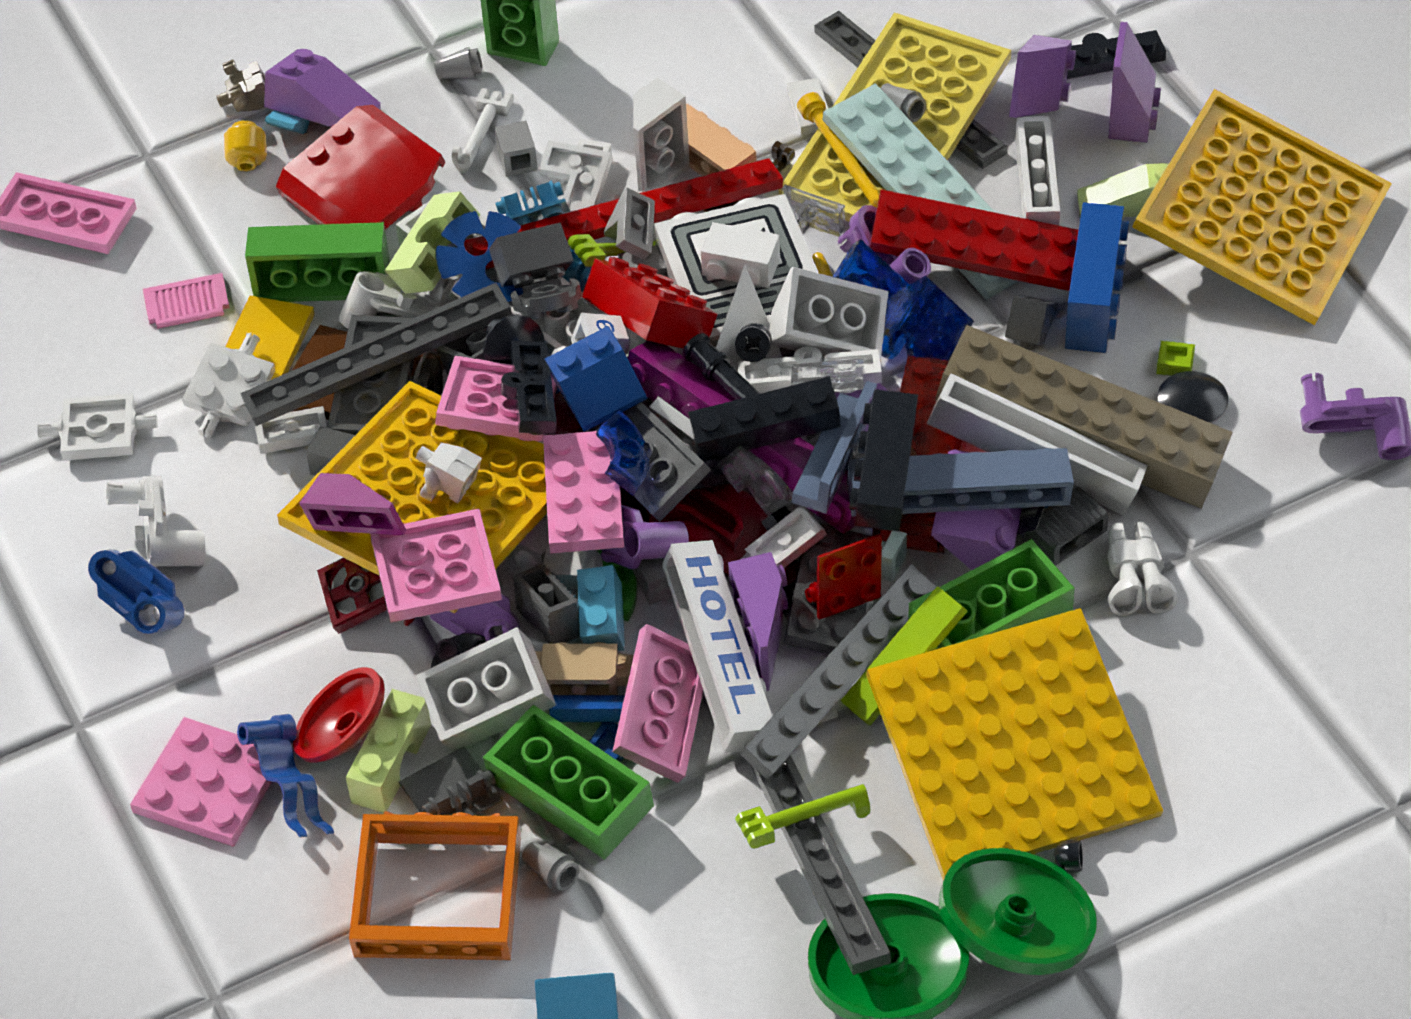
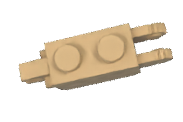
M566 642L543 644L542 651H535L552 695H618V686H627L634 657V655L618 653L617 644H606L603 642L593 644H569Z

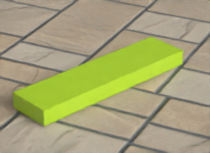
M937 586L867 669L935 650L966 614L967 610ZM866 670L840 701L867 725L871 726L880 715V711L868 682Z

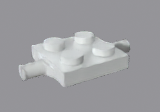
M247 333L240 349H230L210 342L182 398L184 406L198 410L206 416L198 430L201 436L205 437L206 435L207 438H212L219 422H233L248 427L252 418L243 402L241 393L270 381L275 372L274 363L252 355L260 341V338L255 334L252 336L251 333Z
M133 393L69 398L63 400V412L58 422L37 423V434L39 438L60 437V453L63 461L133 455V443L137 430L158 428L157 413L136 416Z

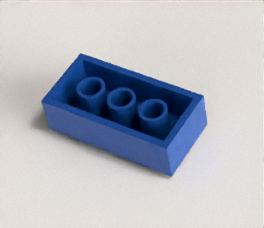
M1087 202L1082 204L1068 297L1065 349L1106 353L1108 339L1115 340L1117 319H1111V316H1117L1119 313L1121 294H1115V291L1122 290L1124 269H1118V266L1125 265L1127 244H1121V241H1127L1129 221L1123 220L1124 206Z

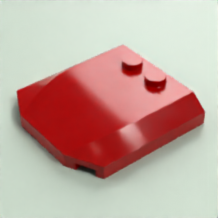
M356 106L283 167L275 187L284 199L318 225L384 222L386 230L432 190L435 184L433 177L438 167L443 168L446 162L440 152L376 106Z

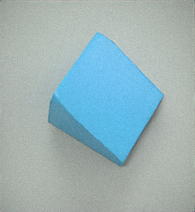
M276 110L265 118V122L268 125L300 134L307 133L310 122L301 117Z

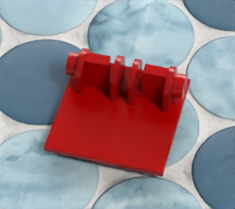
M881 534L817 556V582L811 583L809 588L805 589L807 600L810 603L815 602L817 604V619L826 618L881 597Z

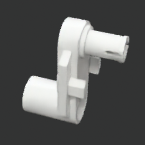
M359 272L342 307L339 320L343 326L349 328L351 315L376 316L378 311H383L407 318H415L452 302L449 294L458 275L443 279L441 276L432 291L405 294L389 275L378 272Z
M143 476L139 483L107 482V505L138 504L139 516H143L144 526L134 527L135 541H145L147 561L151 565L204 566V531L168 530L162 476Z

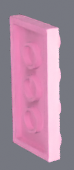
M16 172L0 196V229L109 254L137 207L135 199Z
M605 430L543 436L550 554L623 548L624 536L616 431Z
M648 624L639 630L612 752L678 783L686 776L703 687L689 645Z

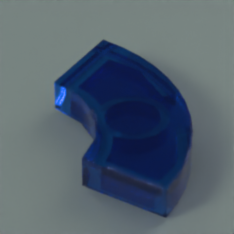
M619 410L599 427L596 436L605 444L610 454V465L605 474L634 496L646 478L649 469V459L646 456L643 446L645 441L633 422Z

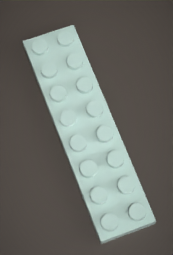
M876 83L823 111L822 120L886 190L994 212ZM957 268L986 300L1018 282L1017 280Z

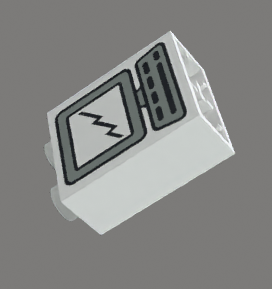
M786 194L764 199L750 197L739 201L734 206L699 214L691 212L681 213L669 221L654 224L655 241L666 265L667 277L674 280L673 284L690 290V295L706 300V307L718 314L710 335V344L715 348L718 344L738 282L702 275L701 249L713 222L779 235L780 260L770 286L765 288L754 285L769 325L772 309L790 269L796 267L818 273Z

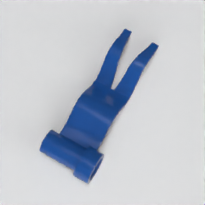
M281 714L272 716L270 720L239 723L237 728L239 742L242 745L254 744L258 753L262 775L267 781L277 782L281 787L283 815L288 827L295 831L299 838L307 837L306 830L300 825L297 818V784H299L303 793L304 808L308 819L326 834H333V828L322 819L319 813L318 791L315 779L312 775L301 774L296 767L291 746L297 734L293 716Z

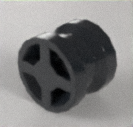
M749 323L745 325L735 340L737 354L748 362H758L764 359L771 348L772 335L768 328L762 324Z

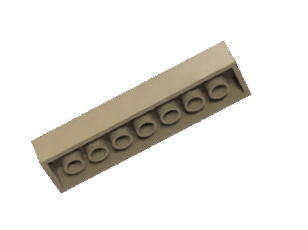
M966 325L943 373L935 401H937L950 374L956 375L1148 465L1141 482L1142 485L1201 509L1233 434L1232 431Z

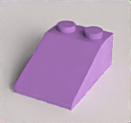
M1128 22L1120 23L1113 67L1108 139L1148 143L1149 130H1156L1158 110L1152 109L1153 107H1159L1161 88L1155 87L1156 72Z
M1033 35L1018 51L1009 117L1018 118L1058 111L1063 102L1069 101L1071 83L1066 82L1068 70H1073L1076 58V51L1071 50V40Z
M308 49L295 50L265 72V108L330 127L356 106L374 105L381 109V102L326 57L313 54Z
M771 552L728 562L729 583L734 591V605L738 615L742 616L744 620V634L748 646L754 650L755 666L759 678H762L765 682L766 691L770 690L784 625L783 610L788 609L787 597L783 587L787 586L785 570L782 565L776 566Z

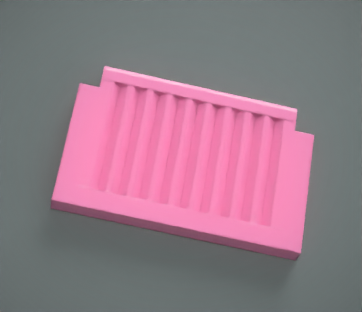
M222 273L143 289L149 324L156 323L157 329L223 316V309L230 308Z

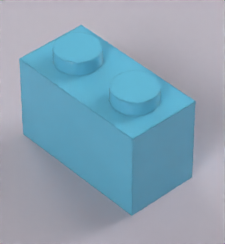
M614 566L577 570L580 638L583 644H593L596 642L617 644L618 651H624L622 583Z

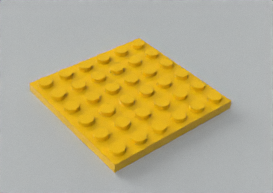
M1214 89L1135 219L1132 228L1315 326L1392 183Z
M409 381L277 514L278 524L379 575L370 533L314 530L299 504L320 473L350 474L394 505L403 524L479 509L496 569L547 514L544 444L535 440L523 441L516 437L492 436L478 431L453 430L446 426L435 425L436 412L442 396ZM441 443L463 447L482 458L475 481L459 503L449 499L450 496L442 490L438 491L431 502L420 496V491L425 485L423 474L426 464L417 460L416 455L422 446L435 452ZM458 609L450 610V612L455 614Z
M1081 608L867 669L866 676L942 880H944L948 869L954 862L974 851L988 848H1008L1037 854L1056 848L1064 841L1087 839L1160 817L1163 813V808Z

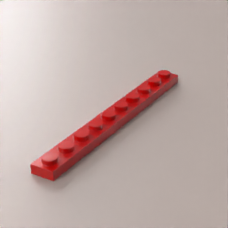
M770 158L645 191L640 194L655 201L654 223L669 220L681 213H694L782 189L783 177ZM619 199L521 225L518 232L561 222L567 242L573 235L589 234L594 240L607 237L604 235V229ZM479 236L465 240L464 247L469 254L480 256L487 251L488 242L485 237ZM493 260L486 265L485 270L495 267Z

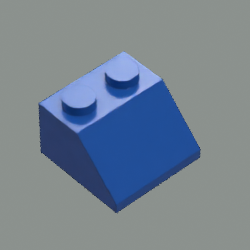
M609 326L545 358L558 389L584 432L648 399L627 356Z

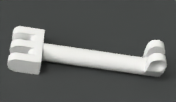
M481 89L476 99V109L483 112L463 152L462 148L454 146L452 150V162L459 172H468L495 115H508L514 101L513 94L506 93L501 101V92L493 91L489 99V89Z

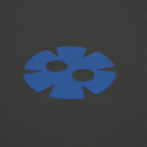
M476 211L463 214L451 221L441 235L457 247L438 245L436 247V261L443 279L462 274V277L453 286L452 291L460 297H464L497 283L507 302L512 301L511 293L513 291H516L518 296L523 294L522 288H514V285L502 287L500 282L491 281L485 273L486 265L492 261L489 248L495 239L500 236L517 233L521 225L503 214L492 211L488 212L485 229H483ZM480 234L486 238L488 249L483 255L474 256L466 251L464 241L468 235Z

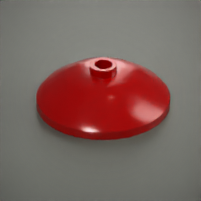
M360 667L343 673L326 685L309 703L297 723L296 739L293 741V748L296 754L306 762H325L341 756L361 743L376 723L382 709L385 696L383 678L372 668Z

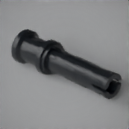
M705 333L697 334L687 342L683 349V357L687 361H693L702 369V375L707 380L718 382L735 400L760 394L730 365L729 356L725 352H719L710 344V338Z

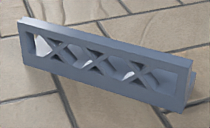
M866 381L859 398L843 393L839 394L837 402L841 427L821 432L794 489L792 503L825 514L827 513L848 468L849 459H852L859 444L860 433L865 431L867 425H862L865 403L872 404L874 389L877 388L876 383Z

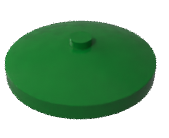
M988 848L964 855L948 869L939 892L938 902L941 917L952 936L966 950L979 959L1014 973L1048 975L1073 967L1087 954L1097 929L1094 905L1079 882L1056 864L1037 855L1020 850Z
M896 893L873 894L863 897L891 953V964L855 975L852 974L826 919L824 918L812 935L808 948L810 981L820 1000L830 1010L844 1019H932L952 1005L966 984L969 973V951L949 932L941 917L939 906L927 900Z

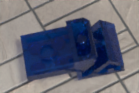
M862 239L852 244L833 275L835 278L888 291L881 356L894 359V357L899 355L905 344L909 368L933 375L945 370L966 325L971 327L974 323V320L927 276L909 285Z

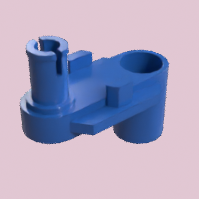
M108 549L96 552L91 557L88 563V572L90 578L97 584L98 597L130 622L138 631L152 634L174 629L182 623L185 609L183 603L176 596L175 583L134 550L121 553L118 550ZM155 606L160 613V618L158 621L155 619L154 616Z

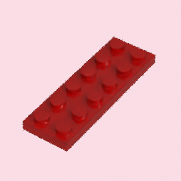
M881 189L869 250L899 256L908 248H916L928 257L930 263L1070 291L1079 229Z

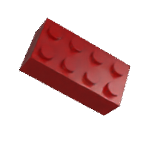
M611 256L608 261L594 259L582 298L608 315L621 316L625 327L648 341L684 349L687 342L697 334L705 333L710 338L718 314L706 307V300L690 295V290L673 284V279L657 274L658 270L648 265L638 264L637 268L629 267L627 261Z

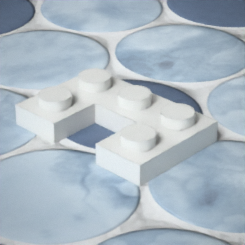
M548 140L539 171L543 176L568 180L563 198H565L571 212L599 204L613 157L612 153L608 151ZM533 198L528 200L529 208L535 207Z

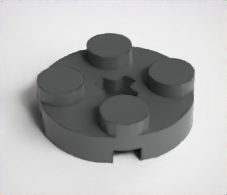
M560 278L525 285L522 287L523 294L519 296L516 291L511 293L514 311L522 312L523 316L530 317L531 319L543 317L545 311L558 309V312L573 311L578 308L577 301L582 297L578 280L570 279V285H562Z

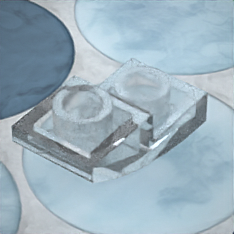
M741 446L717 463L736 492L739 493L747 487L767 516L792 500L793 492L782 478L759 457Z

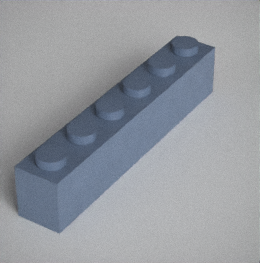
M1043 448L1036 450H1007L959 454L938 453L910 456L902 514L1070 505L1074 480L1067 448ZM849 459L847 489L849 502L852 488H859L860 482L854 481L856 459ZM851 510L852 517L856 516V511Z

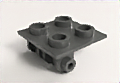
M465 746L399 781L400 786L418 811L428 812L433 815H452L463 812L476 816L503 801L502 796L493 785L496 783L492 772L490 770L483 772Z

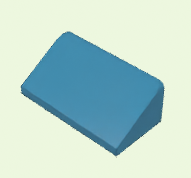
M614 973L535 980L537 1019H618Z

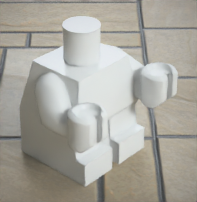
M441 443L435 452L422 446L416 455L417 460L426 464L423 474L425 485L420 491V496L431 502L438 491L442 490L450 496L449 499L459 503L475 481L482 458L463 447Z

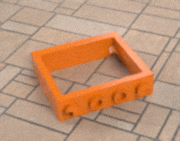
M384 811V814H363L349 932V942L353 956L355 958L511 960L521 846V830L518 816H500V813H495L491 816H472L463 812L452 815H433L428 812H417L413 815L394 814ZM378 843L506 845L499 928L369 925Z

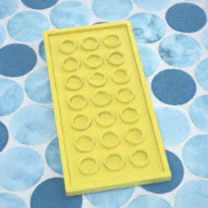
M894 12L833 106L875 83L880 88L884 84L890 83L893 86L920 92L926 101V110L918 121L912 123L948 161L1011 60V50ZM819 128L784 179L783 188L778 189L779 195L786 194L790 202L850 222V218L862 206L871 205ZM856 158L879 193L881 189L886 190Z

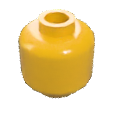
M244 120L238 121L224 133V156L228 164L240 171L248 172L254 170L256 166L261 165L266 160V134L256 123Z

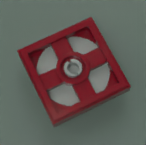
M344 557L317 570L332 627L338 634L387 611L379 575Z

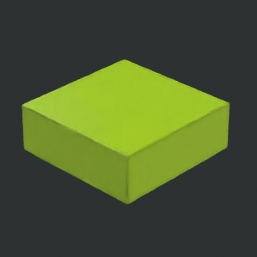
M1161 340L1156 374L1172 376L1176 373L1192 371L1195 344Z

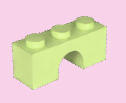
M460 191L433 195L385 269V272L405 294L432 291L441 278L436 261V247L438 245L447 246L452 243L441 235L445 227L463 214L476 211L478 216L481 215Z
M395 689L391 690L376 723L368 733L346 775L352 804L382 813L388 810L400 787V766L405 752L417 754L431 727L429 710L423 697Z

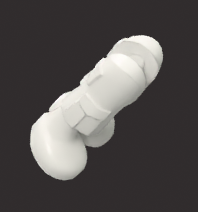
M1136 522L1134 530L1135 540H1126L1123 523L1112 524L1109 528L1110 548L1107 559L1112 575L1119 581L1112 588L1108 596L1111 611L1119 616H1127L1138 610L1142 602L1143 591L1137 575L1145 580L1144 593L1148 609L1157 614L1172 610L1178 602L1177 591L1174 585L1161 574L1164 562L1160 548L1153 540L1151 529L1145 522Z

